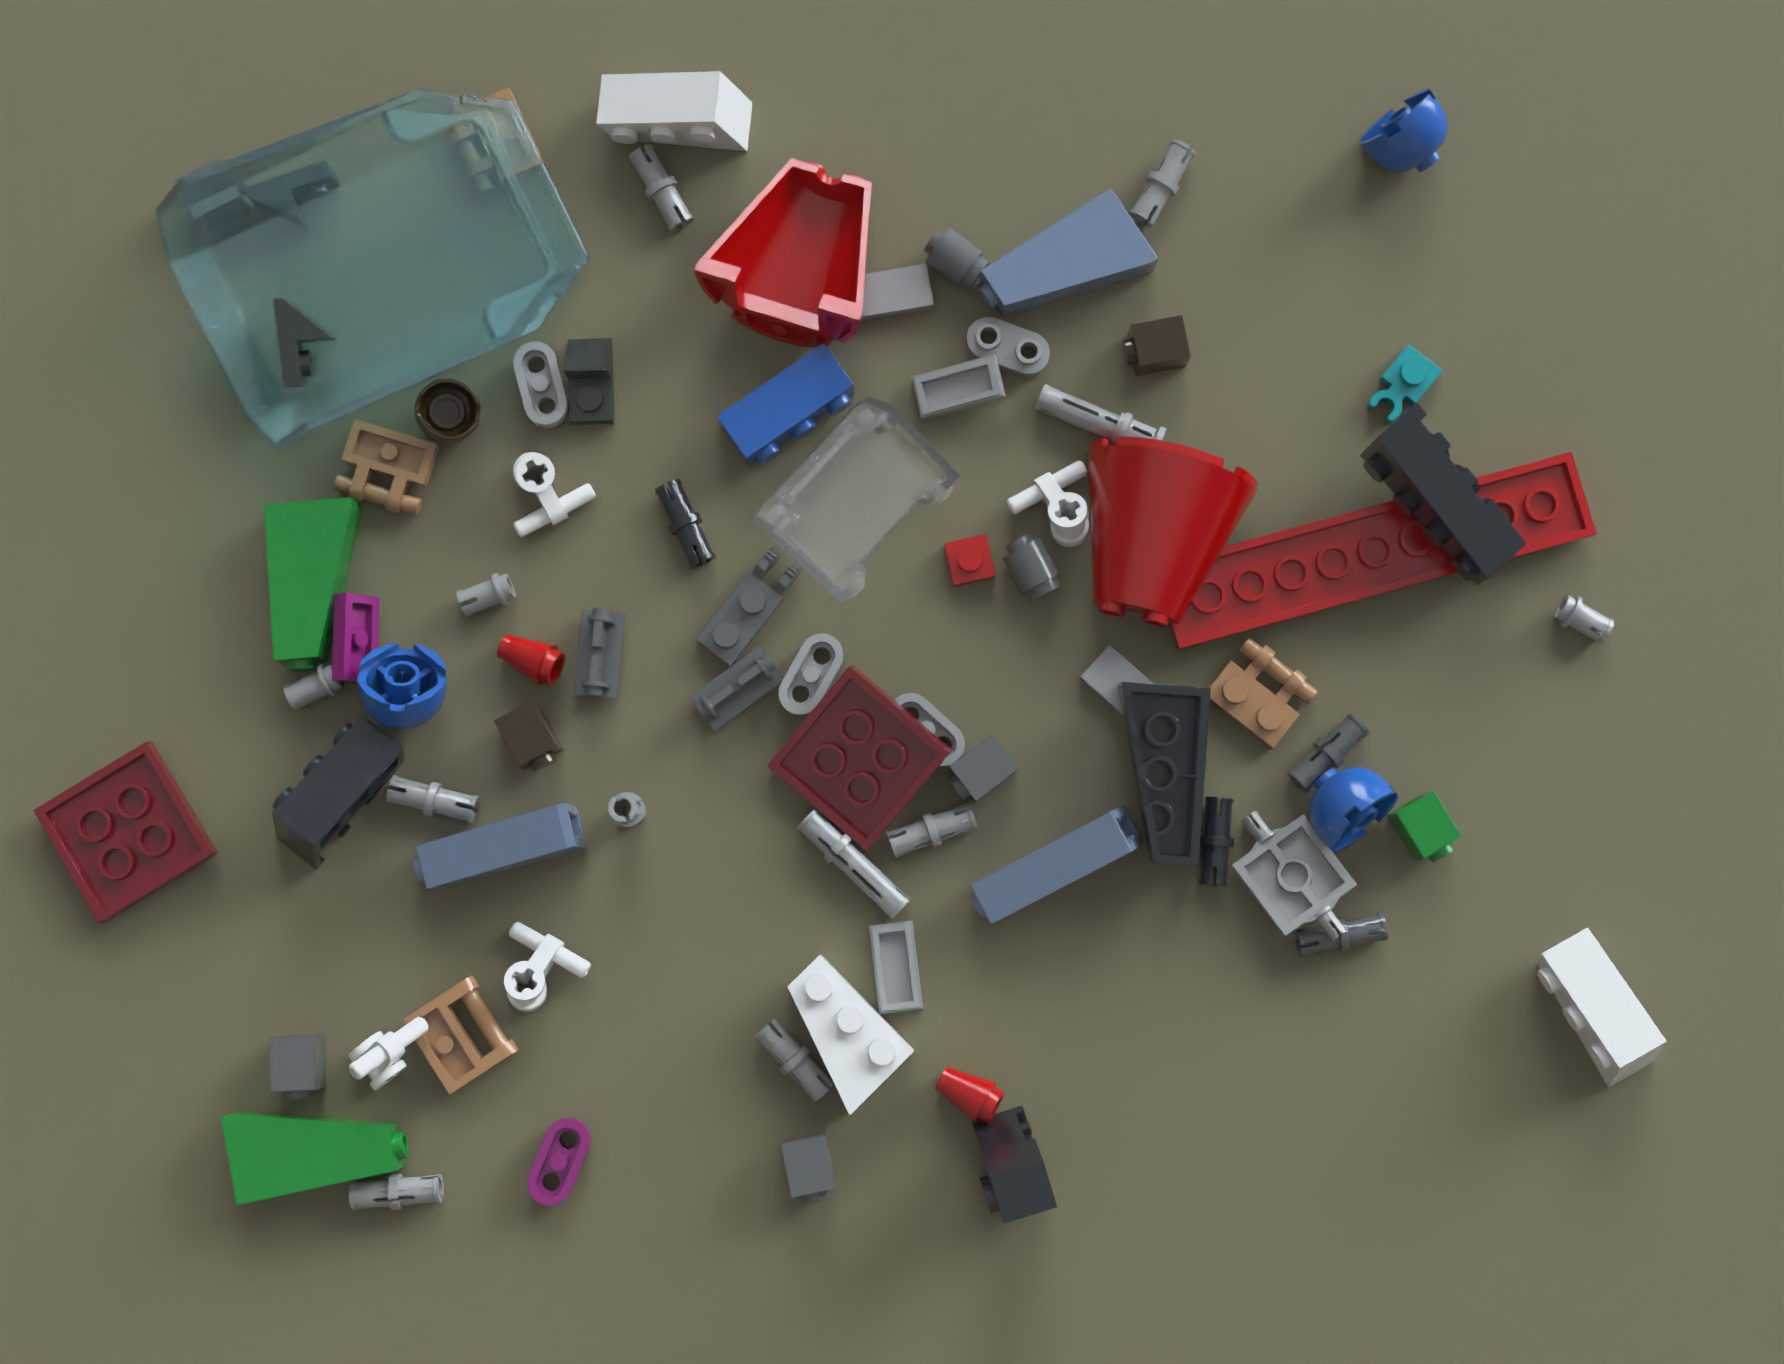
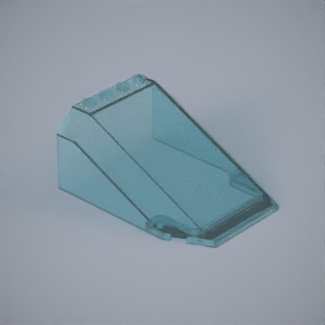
M422 88L183 176L155 210L168 266L247 420L278 451L328 430L536 331L546 319V315L557 300L569 288L571 281L580 273L590 259L514 101L497 98L483 100L478 96L462 94L460 97L434 93V90ZM274 298L288 300L336 338V340L302 343L303 350H310L313 364V376L306 377L307 386L284 387L273 305Z

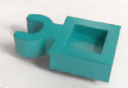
M1408 344L1379 379L1388 389L1375 393L1368 401L1366 408L1371 411L1378 402L1388 403L1391 412L1384 422L1389 425L1401 414L1403 408L1402 400L1413 407L1443 370Z

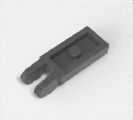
M775 547L767 551L752 573L750 571L747 573L696 639L697 642L729 666H732L778 609L784 601V594L802 571L800 566L793 563L783 572L774 589L764 583L762 579L779 560L781 552Z

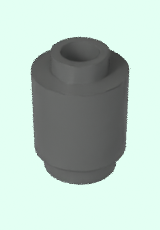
M949 228L945 233L938 230L924 249L929 254L926 260L929 266L957 287L963 285L969 290L980 279L981 270L990 263L983 257L984 252L952 228Z
M1029 534L1006 546L1009 554L1002 559L1022 594L1027 593L1031 602L1061 586L1057 578L1060 572L1041 538L1032 541Z

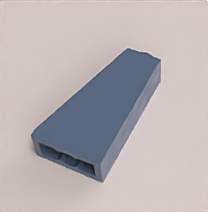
M1109 188L982 269L979 280L981 286L978 287V291L985 304L990 309L996 307L1002 317L1147 275L1155 269L1159 258L1118 197Z
M564 802L417 845L418 856L413 858V866L419 883L425 882L426 889L436 890L586 850L587 845L577 807Z
M1122 805L971 884L974 891L971 894L972 902L980 916L983 918L987 916L990 923L993 924L1132 852L1144 844V841L1125 805Z

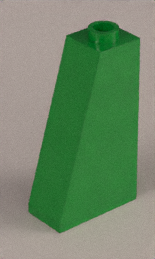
M352 497L264 505L273 661L288 665V671H310L315 669L314 663L328 662L333 641L334 594L344 593L362 514L361 504Z
M238 1111L220 1116L236 1205L397 1171L405 1167L404 1158L409 1157L406 1134L404 1131L399 1132L397 1122Z

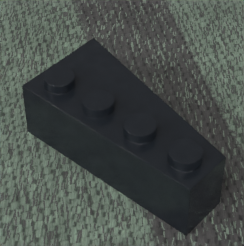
M1417 402L1360 454L1365 461L1363 466L1375 481L1379 483L1383 481L1394 493L1392 498L1400 510L1407 515L1413 514L1424 526L1422 532L1427 540L1435 547H1443L1454 559L1451 563L1456 572L1467 581L1472 579L1477 585L1489 578L1527 543L1493 499L1485 497L1482 500L1477 494L1480 490L1477 483L1478 480L1468 467H1462L1451 461L1448 451L1451 445L1441 432H1437L1434 435L1427 430L1421 422L1427 414Z
M1120 682L1118 687L1149 862L1199 867L1211 688Z

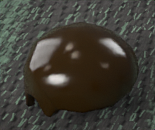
M453 378L437 379L420 391L415 402L414 414L416 423L426 437L440 444H457L469 438L478 427L481 405L479 399L468 385Z

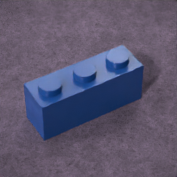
M823 343L720 413L717 419L721 428L747 465L751 466L755 462L763 465L781 452L779 446L792 437L795 441H798L811 433L817 426L814 422L827 413L830 416H835L846 409L852 403L850 397L855 394L854 384L825 343Z

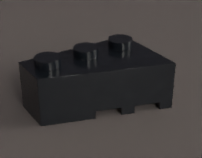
M364 716L354 725L347 723L333 739L335 746L324 757L319 754L313 758L303 771L305 778L294 789L287 787L283 790L272 805L275 809L272 812L276 838L316 870L325 861L320 856V852L336 834L342 838L351 828L347 822L365 803L369 805L404 762V747Z
M1023 1106L994 1114L988 1124L980 1119L977 1122L972 1121L988 1174L979 1178L990 1213L999 1212L1003 1223H1008L1057 1208L1045 1164L1035 1138L1032 1139V1130L1029 1122H1027Z

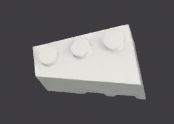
M721 71L602 74L596 124L608 133L613 141L623 144H633L641 141L747 151L752 102Z
M1588 927L1541 954L1537 975L1545 989L1550 994L1554 993L1567 1022L1578 1034L1608 1088L1655 1061L1667 1041Z
M820 954L787 987L849 1115H851L914 1052V1049Z

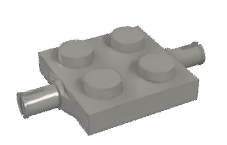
M1257 811L1250 813V817L1246 816L1241 822L1257 842L1248 854L1232 864V869L1282 936L1287 938L1303 925L1315 923L1316 921L1322 926L1332 942L1338 940L1339 935L1342 937L1346 934L1348 930L1344 928L1332 910L1341 898L1357 887V883L1334 853L1318 837L1304 814L1286 827L1274 829L1273 831L1268 828Z

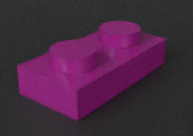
M353 593L334 594L332 681L357 684L361 660L372 650L378 648L379 597Z

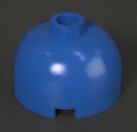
M1429 88L1421 90L1405 99L1404 102L1407 105L1396 112L1391 109L1361 137L1362 142H1359L1360 145L1379 167L1389 172H1406L1415 167L1418 172H1422L1440 158L1437 150L1446 140L1448 122L1441 104Z
M399 643L387 644L376 648L366 655L359 665L357 685L361 705L373 720L385 727L408 729L425 724L436 715L445 699L447 690L445 663L437 653L422 645L413 644V650L399 649Z
M1348 767L1338 773L1334 769H1330L1322 774L1314 783L1317 791L1310 800L1308 813L1311 825L1318 837L1330 850L1339 852L1364 837L1368 832L1363 829L1374 819L1380 823L1394 807L1398 800V794L1383 777L1370 769Z

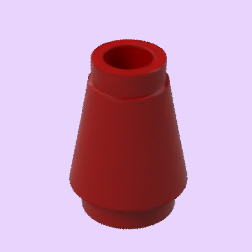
M507 634L503 637L497 649L498 658L504 660L537 685H542L543 683L553 685L560 677L565 665V654L558 651L557 645Z
M948 1066L943 1071L935 1087L936 1091L942 1093L945 1098L973 1121L977 1122L980 1119L987 1124L996 1113L1005 1093L996 1088V1082L954 1070Z

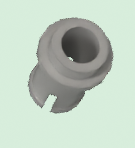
M493 573L491 575L492 579L457 591L459 603L474 597L477 598V601L461 607L464 615L470 617L472 614L501 603L503 606L509 605V600L516 598L515 589L507 574L499 576L498 573Z
M1566 595L1554 612V617L1559 620V625L1563 628L1570 626L1593 639L1597 644L1604 642L1605 637L1602 636V633L1607 636L1610 634L1614 626V620L1583 604L1582 597L1577 595L1573 598Z
M320 664L317 666L316 672L291 684L284 685L283 689L291 707L298 711L302 707L327 695L331 697L337 696L338 690L344 687V682L332 681V664L328 666Z

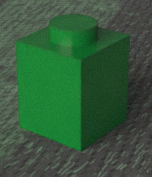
M1434 790L1421 794L1387 815L1414 860L1428 857L1431 863L1451 853L1454 850L1451 843L1462 837Z

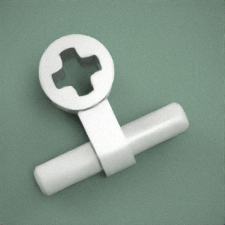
M524 453L514 463L513 476L516 483L526 491L534 492L542 505V508L514 522L513 526L519 537H524L550 522L553 526L569 518L567 513L596 497L591 485L586 483L558 498L551 485L555 477L554 466L549 458L540 453ZM528 461H532L535 465H544L545 470L540 473L542 480L539 483H535L532 479H523L522 475L528 471L526 466Z
M1078 460L1054 474L1050 472L1045 473L1033 480V486L1007 499L1006 503L1012 514L1016 515L1042 500L1048 508L1053 539L1065 547L1080 545L1087 539L1090 531L1087 518V504L1080 495L1073 492H1063L1062 489L1086 476L1087 468L1082 461Z
M519 921L515 922L509 930V937L535 951L529 961H520L513 964L507 970L504 977V986L508 1000L519 1011H534L544 1003L547 997L545 977L554 963L580 978L585 977L591 968L590 962L564 948V942L550 934L543 936ZM532 980L534 989L525 988L520 993L517 984L526 985Z
M416 1017L395 1033L389 1031L383 1035L379 1031L366 1039L348 1055L353 1062L349 1065L351 1075L355 1079L360 1080L368 1074L372 1080L369 1085L374 1091L385 1086L407 1068L406 1063L399 1059L405 1053L406 1046L428 1031L427 1022L422 1017Z

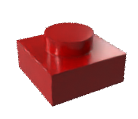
M987 534L944 543L953 587L990 580L996 577Z

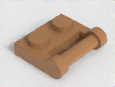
M473 975L402 1019L405 1025L416 1017H422L427 1022L428 1031L415 1041L449 1095L519 1051L513 1039L507 1040L476 990L479 988V985ZM460 999L493 1049L484 1057H482L451 1008V1005Z

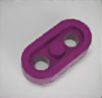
M574 1117L562 1118L553 1123L546 1132L527 1180L528 1191L531 1197L539 1204L545 1206L557 1205L564 1201L573 1190L592 1140L588 1126L580 1119ZM570 1131L576 1135L577 1143L575 1147L569 1148L563 1144L562 1135L564 1132ZM548 1173L556 1174L559 1177L560 1184L557 1189H550L546 1186L545 1176Z

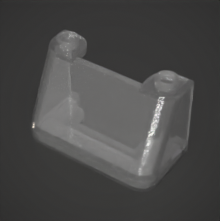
M866 397L856 403L765 499L755 511L751 521L833 598L843 603L846 599L855 597L866 584L864 577L867 570L862 564L919 503L923 505H928L932 502L939 504L948 498L954 489V482L960 475L892 403Z

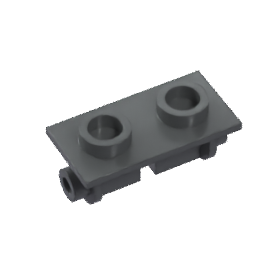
M607 608L582 610L574 696L618 699L626 613L610 612V609Z
M759 645L689 697L712 729L717 731L780 685L784 678Z

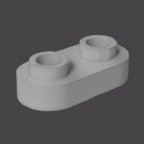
M983 317L976 320L967 332L966 346L970 355L978 359L994 354L997 357L999 369L1030 378L1042 373L1048 364L1050 357L1049 345L1041 335L994 317ZM984 332H992L996 336V341L992 344H985L980 339V336ZM1030 346L1035 349L1037 355L1032 359H1026L1021 355V349Z
M537 341L528 342L516 351L513 359V367L523 406L527 416L535 425L542 428H553L560 425L569 413V401L559 363L553 350L548 345ZM536 360H541L545 364L543 370L539 373L530 371L531 364ZM546 401L555 402L554 410L549 414L542 413L541 405Z
M825 633L814 634L806 639L779 687L780 702L790 714L795 716L809 715L828 692L844 661L843 648L835 637ZM821 649L827 650L831 655L829 662L823 665L816 663L814 660L815 653ZM799 687H804L809 691V698L802 703L793 699V692Z
M906 693L895 699L905 710L909 708L915 709L919 713L918 721L935 736L947 738L951 742V749L953 751L939 767H948L962 757L965 750V739L962 732L926 698L916 693Z

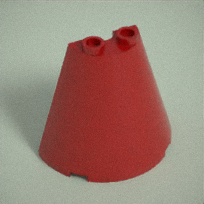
M791 158L697 262L694 272L699 285L714 304L720 303V300H722L734 310L731 318L769 338L811 348H817L823 343L829 347L831 340L835 339L842 343L847 342L857 332L862 319L872 182L863 180L854 174H843L841 178L837 179L827 176L826 170L821 165Z
M1119 436L1117 445H1108L1109 440L1105 438L1097 439L1089 445L1087 452L1093 605L1099 606V612L1112 617L1123 618L1125 611L1143 614L1142 622L1156 627H1167L1168 622L1179 624L1254 498L1258 487L1257 481L1243 468L1235 467L1233 473L1224 468L1223 458L1192 447L1141 437Z

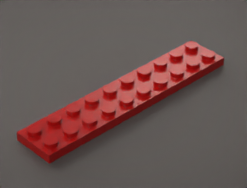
M1572 452L1476 477L1480 490L1477 492L1482 500L1485 497L1493 499L1527 543L1510 559L1590 538L1597 534ZM1392 500L1225 546L1180 623L1169 624L1178 651L1455 575L1458 573L1451 563L1454 559L1443 547L1437 548L1431 544L1422 532L1424 526L1413 514H1405Z

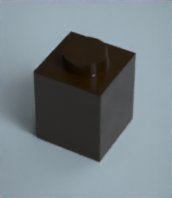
M1182 315L1131 324L1127 334L1128 339L1122 340L1126 365L1133 364L1135 376L1186 367L1191 358Z
M534 700L494 720L519 768L526 770L531 767L533 772H537L556 762L557 759L554 754L564 750L541 705Z

